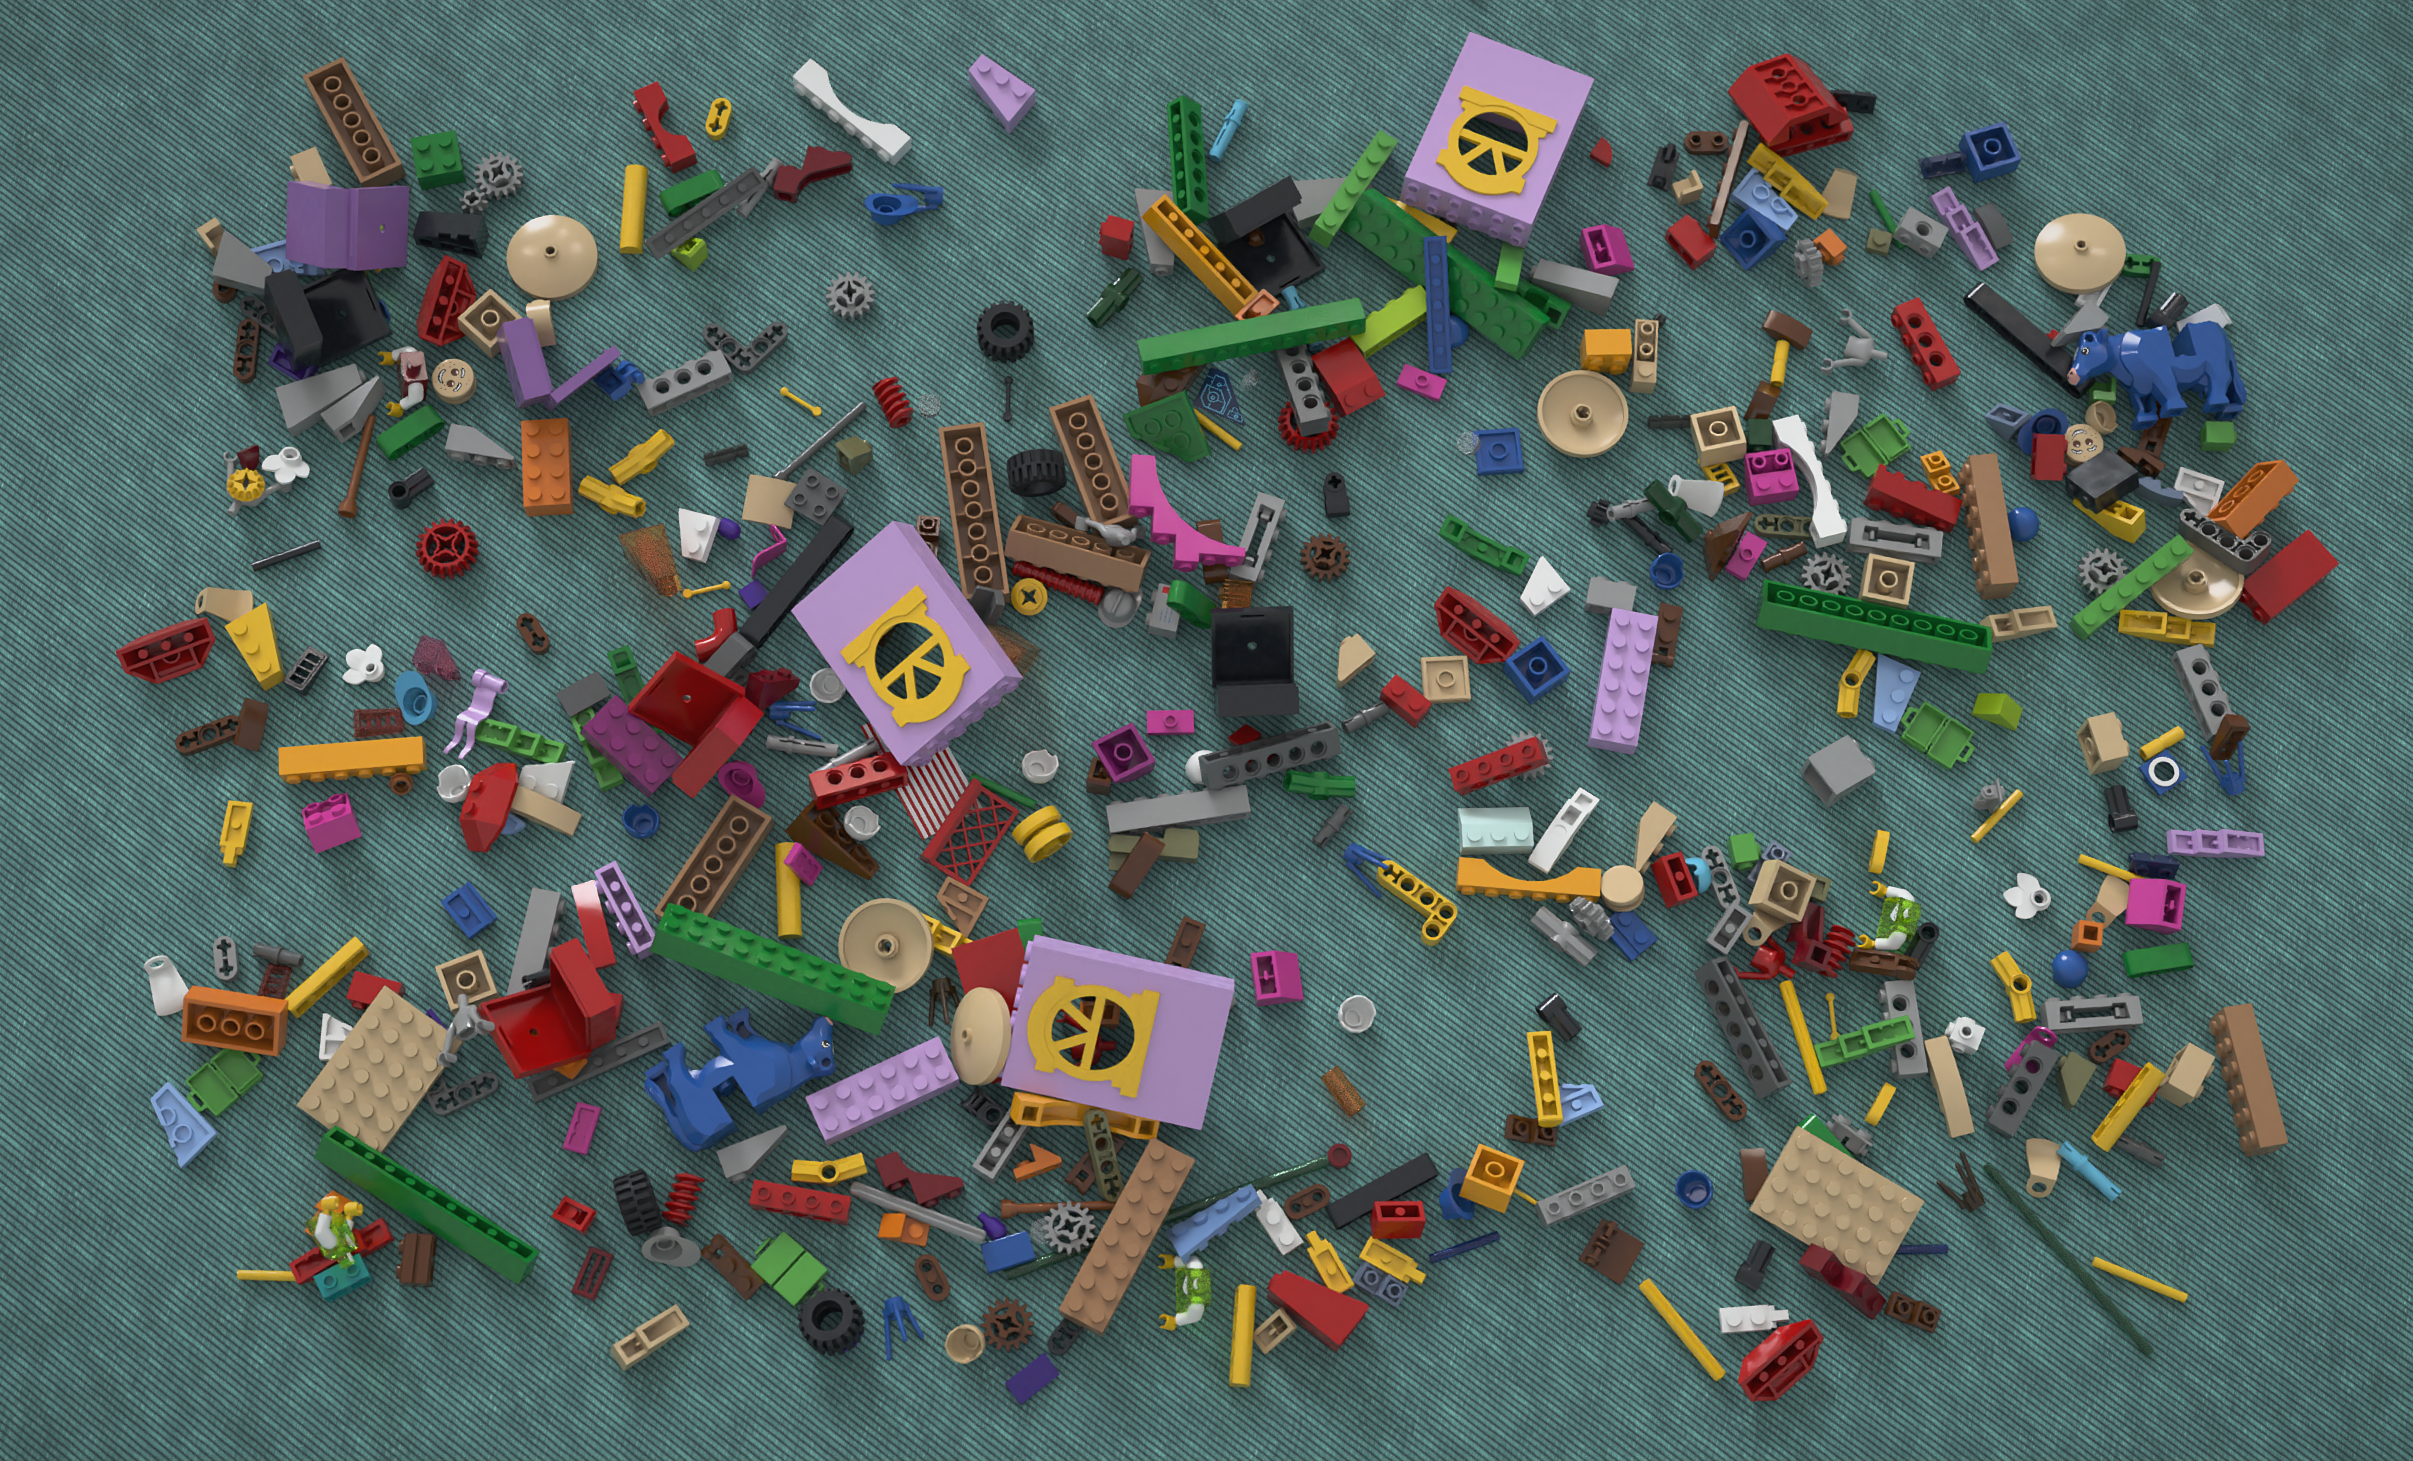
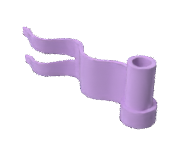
M483 669L476 670L472 677V685L476 687L472 703L466 711L460 713L457 717L454 738L443 751V753L448 754L450 750L460 743L463 737L464 726L467 722V743L458 757L461 760L472 750L475 743L477 725L491 714L497 693L505 694L509 687L507 681L494 677L490 672Z

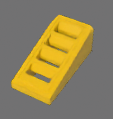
M1726 462L1701 467L1707 481L1728 482L1727 485H1724L1723 497L1739 490L1740 484ZM1720 466L1721 470L1712 473V469ZM1724 474L1725 477L1716 479L1717 476Z

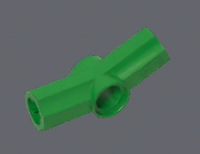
M1289 770L1283 779V787L1287 792L1309 795V798L1313 800H1326L1330 797L1354 798L1355 776H1330L1327 772L1304 773Z

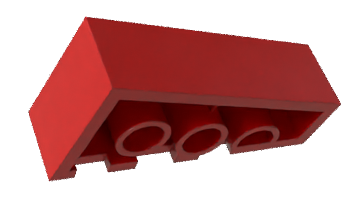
M1879 463L1870 480L1863 502L1864 505L1875 511L1882 510L1888 512L1896 518L1912 520L1917 525H1927L1935 528L1937 531L1951 533L1956 524L1962 500L1938 489L1930 491L1925 483L1918 480L1910 482L1904 479L1905 474L1898 471L1895 474L1886 471L1887 466Z

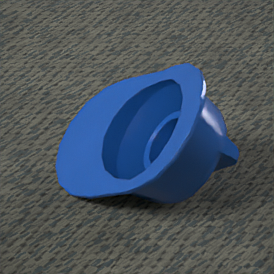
M876 193L869 195L865 199V206L871 211V219L874 222L889 226L901 221L903 216L915 212L919 207V202L916 198L908 195Z
M2054 408L2044 409L2035 413L2019 430L2017 439L2020 449L2026 454L2031 455L2033 433L2066 434L2069 427L2066 415Z
M1455 1168L1451 1171L1448 1187L1439 1195L1442 1215L1445 1220L1460 1218L1471 1220L1474 1217L1475 1202L1459 1196L1467 1171L1462 1168Z

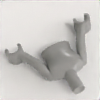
M1848 308L1843 309L1841 314L1848 318L1840 317V325H1850L1862 338L1850 336L1843 356L1848 359L1832 361L1826 358L1823 360V364L1829 366V368H1820L1821 374L1825 376L1832 374L1835 367L1865 366L1871 358L1886 362L1888 353L1875 349L1874 339L1852 318L1851 310Z
M229 451L223 454L224 464L227 467V482L229 475L235 473V467L238 464L237 455L234 459L229 460ZM245 479L244 483H242L244 490L248 487V479ZM226 482V494L234 500L227 513L235 517L242 505L255 507L268 495L277 490L284 493L290 492L292 490V483L282 485L277 482L266 488L263 494L256 500L243 502L234 499L229 494Z
M1080 516L1076 517L1074 527L1082 531H1088L1089 526L1093 527L1105 538L1106 544L1114 547H1125L1134 542L1136 538L1145 539L1147 526L1133 524L1132 530L1129 531L1119 525L1109 524L1105 526L1102 523L1090 520L1089 517L1083 518Z
M466 994L458 996L459 1011L447 1030L444 1049L440 1052L437 1059L438 1064L449 1068L450 1062L455 1063L457 1061V1055L450 1053L455 1033L458 1040L467 1041L477 1034L487 1036V1030L493 1031L495 1029L493 1022L480 1018L476 1005H468V996Z

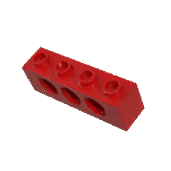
M1819 116L1790 126L1788 141L1768 147L1760 135L1758 140L1759 143L1761 142L1778 156L1784 158L1848 141L1854 129L1850 118L1828 126L1830 129H1826L1822 125L1828 126L1827 123ZM1801 131H1807L1809 134H1804Z
M1917 297L1896 306L1891 314V323L1900 332L1903 345L1910 350L1913 363L1920 368L1924 383L1930 386L1933 392L1956 382L1961 371L1920 298ZM1909 324L1916 325L1917 329L1910 327ZM1919 343H1925L1928 347H1922ZM1930 361L1936 362L1938 367L1931 365Z
M1535 736L1448 770L1455 791L1463 796L1549 764L1543 742Z
M885 752L871 758H863L849 764H841L827 770H819L808 775L809 790L817 810L908 786L907 768L905 765H900L892 752Z
M754 1179L749 1204L751 1209L848 1226L852 1199L851 1196Z

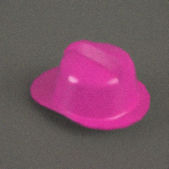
M739 760L723 764L718 771V780L729 796L733 794L759 809L764 804L766 797L765 790L758 780L757 771L754 766Z

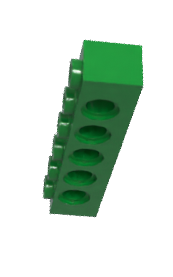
M1182 95L1167 104L1173 203L1197 226L1210 219L1202 112L1200 104Z

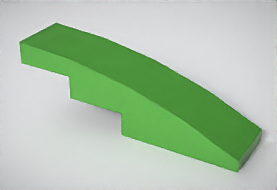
M1504 240L1502 241L1494 287L1516 292L1524 248L1513 246Z
M592 707L570 717L599 785L602 791L605 792L625 782L620 771L580 734L582 728L595 716Z
M487 718L477 725L475 731V741L542 764L562 763L569 748L565 743L545 739L540 734L521 730L518 726Z
M1908 1015L1861 1027V1030L1840 1035L1837 1039L1816 1044L1813 1047L1822 1070L1914 1039L1915 1034Z

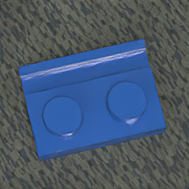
M469 881L466 882V885L458 888L441 901V904L469 940L489 927L492 922L498 920L497 916Z
M1632 910L1628 912L1616 911L1609 917L1610 925L1614 928L1613 931L1615 932L1609 939L1630 962L1657 941L1655 935Z

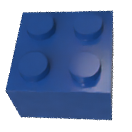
M2005 121L1964 133L1958 144L1962 153L1965 152L1967 155L1965 163L1974 183L2015 172L2022 160Z
M1543 635L1505 660L1503 671L1530 705L1567 681L1571 672Z

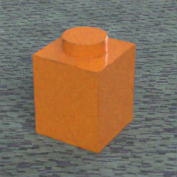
M2079 920L2072 929L2071 950L2095 953L2102 946L2103 923Z

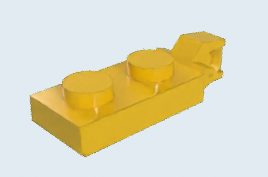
M228 801L219 844L221 847L220 852L225 854L223 859L225 867L235 868L238 855L243 856L254 809L253 803Z
M1315 1230L1305 1236L1310 1245V1248L1307 1249L1308 1256L1325 1286L1341 1294L1354 1287L1352 1279L1332 1244L1328 1243L1326 1239L1321 1241Z
M1370 1236L1359 1256V1259L1369 1262L1382 1272L1390 1274L1406 1284L1411 1280L1422 1285L1426 1278V1274L1416 1269L1418 1264L1413 1261L1414 1259L1378 1239H1373L1372 1236Z

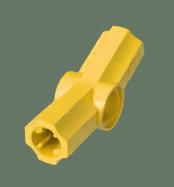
M660 429L647 442L631 449L626 458L608 470L615 482L622 486L640 473L647 474L658 465L657 460L675 445L674 440L665 430Z
M589 475L583 478L580 483L578 493L598 503L603 510L610 514L617 515V513H621L637 519L642 517L646 511V502L643 498L628 494L616 485L610 484L609 486Z
M1866 649L1857 650L1838 682L1839 692L1836 715L1842 718L1857 717L1860 686L1876 660L1873 654ZM1845 679L1853 680L1855 686L1848 685Z
M2003 952L1992 959L1989 964L2005 986V992L2010 998L2014 1021L2019 1024L2035 1021L2037 1018L2030 990L2032 982L2027 975L2021 972L2009 952ZM2014 982L2020 983L2023 991H2018L2014 987Z
M861 1152L835 1161L794 1160L791 1181L823 1184L827 1187H833L839 1182L868 1173ZM834 1169L836 1174L833 1178L826 1179L823 1177L824 1171Z

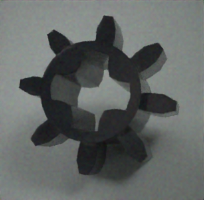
M1601 498L1598 503L1592 501L1586 517L1591 518L1589 524L1598 528L1601 523L1604 525L1608 524L1609 519L1606 510L1610 502Z

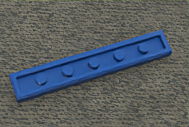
M1447 236L1423 237L1429 373H1452Z

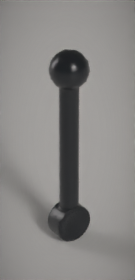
M1007 376L1004 380L1006 383V409L1003 419L1006 422L1012 420L1010 397L1013 378L1011 376Z

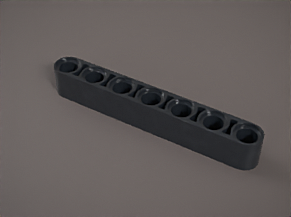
M1978 282L1963 297V302L1971 311L2072 397L2080 399L2096 383L2095 378L2086 380L2081 386L2070 384L2067 374L2072 367V357L2060 346L2053 347L2050 344L2053 340L1984 282Z
M836 514L831 516L743 624L739 633L754 645L757 650L764 645L849 540L854 532V527Z

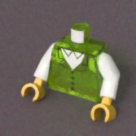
M1873 881L1872 884L1878 886V889L1875 892H1869L1878 898H1883L1885 895L1887 898L1884 900L1875 941H1872L1866 935H1860L1858 939L1864 942V944L1857 945V947L1871 950L1874 948L1876 950H1897L1903 943L1915 935L1918 919L1921 916V904L1916 903L1914 897L1907 890L1891 886L1887 888L1884 884Z
M325 1197L321 1202L323 1211L306 1221L305 1224L323 1256L337 1260L341 1269H346L355 1263L351 1252L356 1250L358 1245L352 1234L354 1225L352 1220L353 1216L362 1215L363 1205L358 1204V1202L347 1203L344 1206L345 1218L344 1214L330 1211L338 1210L339 1197Z
M1160 1254L1158 1257H1164L1165 1264L1158 1266V1268L1173 1269L1176 1267V1317L1167 1314L1159 1316V1319L1166 1320V1324L1160 1326V1328L1173 1331L1177 1324L1182 1326L1197 1322L1202 1318L1203 1312L1211 1304L1210 1269L1203 1268V1264L1196 1256H1190L1191 1259L1184 1264L1180 1256L1174 1257L1171 1254Z

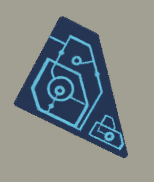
M1211 367L1193 405L1245 426L1228 374Z

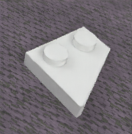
M2180 467L2173 488L2177 491H2183V501L2192 509L2206 516L2218 504L2225 481Z
M679 508L682 556L706 563L720 519Z
M1542 556L1519 601L1531 616L1535 618L1567 595L1571 589Z
M575 761L526 765L522 768L519 786L563 804Z
M323 1013L320 1061H329L353 1029L351 1026L336 1020L326 1013Z

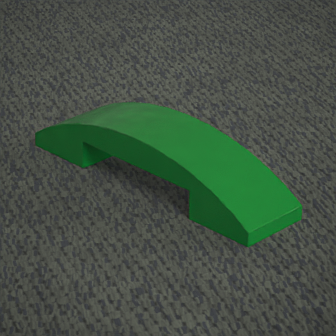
M1450 514L1447 515L1438 533L1441 538L1458 550L1486 565L1509 574L1521 576L1530 555L1512 546L1507 548L1468 528L1469 524Z
M629 645L607 652V656L625 703L628 706L644 688V683ZM644 721V722H645L648 726H650L657 734L662 733V730H661V729H659V728H657V727H655V726L649 724L648 722Z

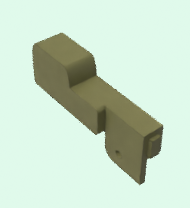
M1167 828L1164 839L1157 838L1165 844V847L1156 860L1197 863L1199 834L1197 830ZM1112 834L1108 843V851H1110L1108 871H1118L1140 839V836Z

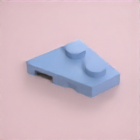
M1562 1084V1086H1559L1563 1122L1559 1127L1597 1112L1604 1107L1593 1085L1581 1084L1575 1086L1573 1084Z

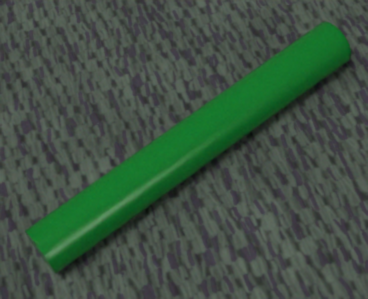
M1873 190L1868 195L1888 231L1893 236L1897 226L1877 190ZM1893 238L1899 250L1907 247V245H1903Z
M972 773L970 776V782L975 778L981 782L983 787L1031 809H1034L1037 801L975 773Z

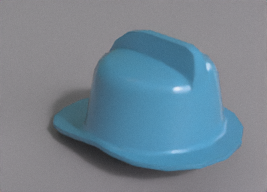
M416 671L403 672L397 678L394 692L406 722L411 725H419L427 719L435 718L434 713L438 705L435 694L428 689L425 680Z

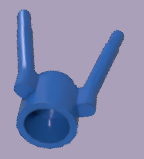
M908 183L892 184L894 188L924 192V202H929V205L918 207L911 214L926 210H937V205H943V187H928Z
M781 700L771 704L770 719L776 720V725L785 726L816 740H821V736L785 721L790 719L792 711L814 712L816 710L815 707L807 706L817 705L816 701Z
M2238 741L2239 775L2238 772H2232L2229 761L2225 760L2224 764L2227 774L2224 775V778L2205 746L2201 745L2200 749L2218 778L2221 788H2225L2227 795H2237L2245 791L2243 783L2247 780L2244 771L2243 742Z
M1352 842L1343 854V858L1347 860L1345 866L1352 869L1378 898H1381L1382 894L1355 865L1361 866L1366 859L1387 870L1389 868L1388 865L1381 861L1391 859Z
M902 1296L884 1301L885 1309L882 1310L885 1325L886 1357L888 1361L891 1360L890 1318L891 1321H897L904 1342L908 1340L902 1321L906 1317L905 1313L919 1338L924 1337L910 1311L909 1304L904 1303Z

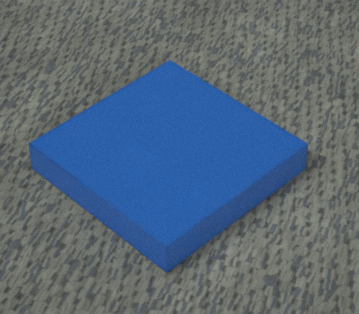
M1519 428L1473 431L1478 476L1523 473L1524 466Z

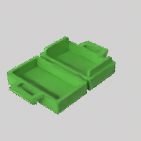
M1883 413L1863 426L1862 429H1859L1840 442L1839 448L1844 453L1841 459L1852 473L1859 471L1864 479L1868 480L1875 473L1879 463L1887 466L1910 451L1911 446L1905 440L1910 431L1900 419L1890 421ZM1895 424L1904 433L1903 435H1901V433L1896 429V427L1894 426Z
M1924 701L1920 709L1910 706L1900 720L1901 724L1906 727L1900 740L1922 754L1928 750V746L1931 743L1932 746L1929 747L1926 757L1948 771L1956 760L1960 761V763H1966L1975 750V747L1969 742L1974 732L1952 717L1948 720L1947 714L1927 701ZM1913 711L1916 715L1909 724L1906 720ZM1965 746L1969 747L1964 758L1960 757L1959 755Z
M223 1048L210 1059V1063L217 1070L206 1062L185 1080L192 1089L186 1099L198 1112H203L209 1108L216 1117H219L240 1099L235 1093L236 1091L231 1088L232 1086L239 1095L243 1096L264 1078V1075L256 1067L262 1058L257 1053L250 1052L256 1059L252 1063L244 1054L245 1051ZM195 1094L202 1100L203 1106L200 1107L192 1098Z
M785 1231L776 1240L768 1237L755 1251L758 1259L751 1267L794 1308H797L817 1285L820 1287L818 1289L820 1293L823 1292L825 1286L821 1280L829 1271ZM769 1243H771V1245H770V1246L763 1252V1254L761 1255L760 1252H761Z

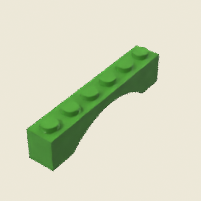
M1382 130L1378 131L1315 222L1308 236L1326 249L1329 247L1362 192L1366 191L1391 157L1398 143L1396 139Z
M2178 534L2075 615L2070 621L2069 626L2083 642L2086 641L2138 596L2185 563L2191 557L2194 550Z

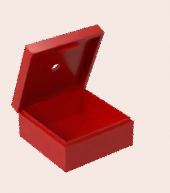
M678 651L671 655L628 705V712L693 746L692 750L671 775L673 778L672 782L692 799L740 747L764 715L759 708L744 697V687ZM684 695L691 696V699L684 700L682 697Z
M577 937L551 949L549 954L550 984L483 1002L477 1009L483 1020L494 1023L495 1029L489 1032L516 1080L589 1058L593 1049L616 1039V1005ZM535 1030L538 1035L533 1036L529 1031Z

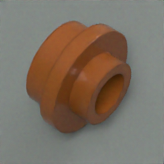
M404 772L395 773L389 780L391 790L397 795H406L412 790L414 785L413 778Z

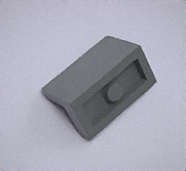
M977 585L970 597L969 604L992 634L1005 608L1003 591Z
M596 671L557 692L556 695L568 716L573 717L610 697L611 693L599 672Z

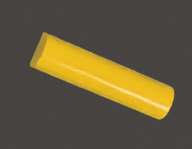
M633 164L625 168L620 253L643 254L648 169L642 165Z
M783 842L775 845L779 940L803 938L800 879L784 863V860L795 844L793 842Z
M354 936L284 999L289 1001L288 1010L296 1019L299 1018L365 959L370 952Z
M1551 1031L1527 1032L1538 1124L1541 1127H1555L1563 1122Z
M2147 1062L2091 1136L2092 1141L2106 1152H2109L2166 1077V1074L2150 1062Z
M1240 1284L1235 1289L1229 1385L1231 1387H1250L1257 1287Z

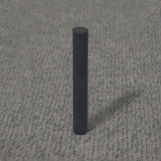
M2153 261L2135 323L2138 327H2144L2162 265L2158 261Z
M315 540L253 562L251 565L254 572L322 547L319 540Z

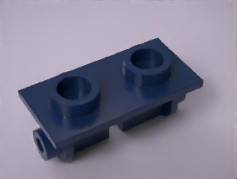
M1961 151L1918 159L1924 180L1967 171L1964 161H1967V155Z
M2134 851V853H2129L2128 862L2131 863L2127 871L2138 876L2174 880L2180 863H2177V859L2173 858V856L2155 854L2154 860H2151L2150 854Z

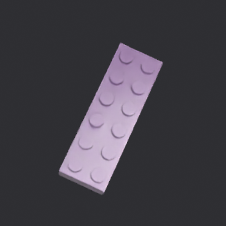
M1612 608L1608 620L1587 746L1630 755L1634 754L1638 745L1658 616Z
M938 1036L805 1098L826 1146H829L949 1091L960 1084L959 1078Z

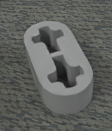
M221 936L213 944L215 972L223 982L230 983L235 981L240 973L238 948L231 937ZM227 942L231 948L227 949V956L225 957L224 952L220 948ZM225 962H228L229 967L233 969V971L229 972V976L222 973V971L226 970Z

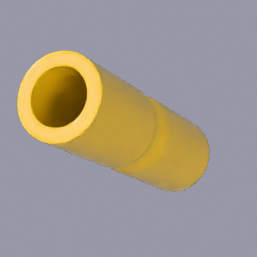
M1784 340L1777 341L1770 384L1776 387L1784 385L1790 343Z
M2177 726L2161 735L2158 739H2154L2139 748V754L2146 761L2162 752L2165 748H2169L2184 739L2185 734Z

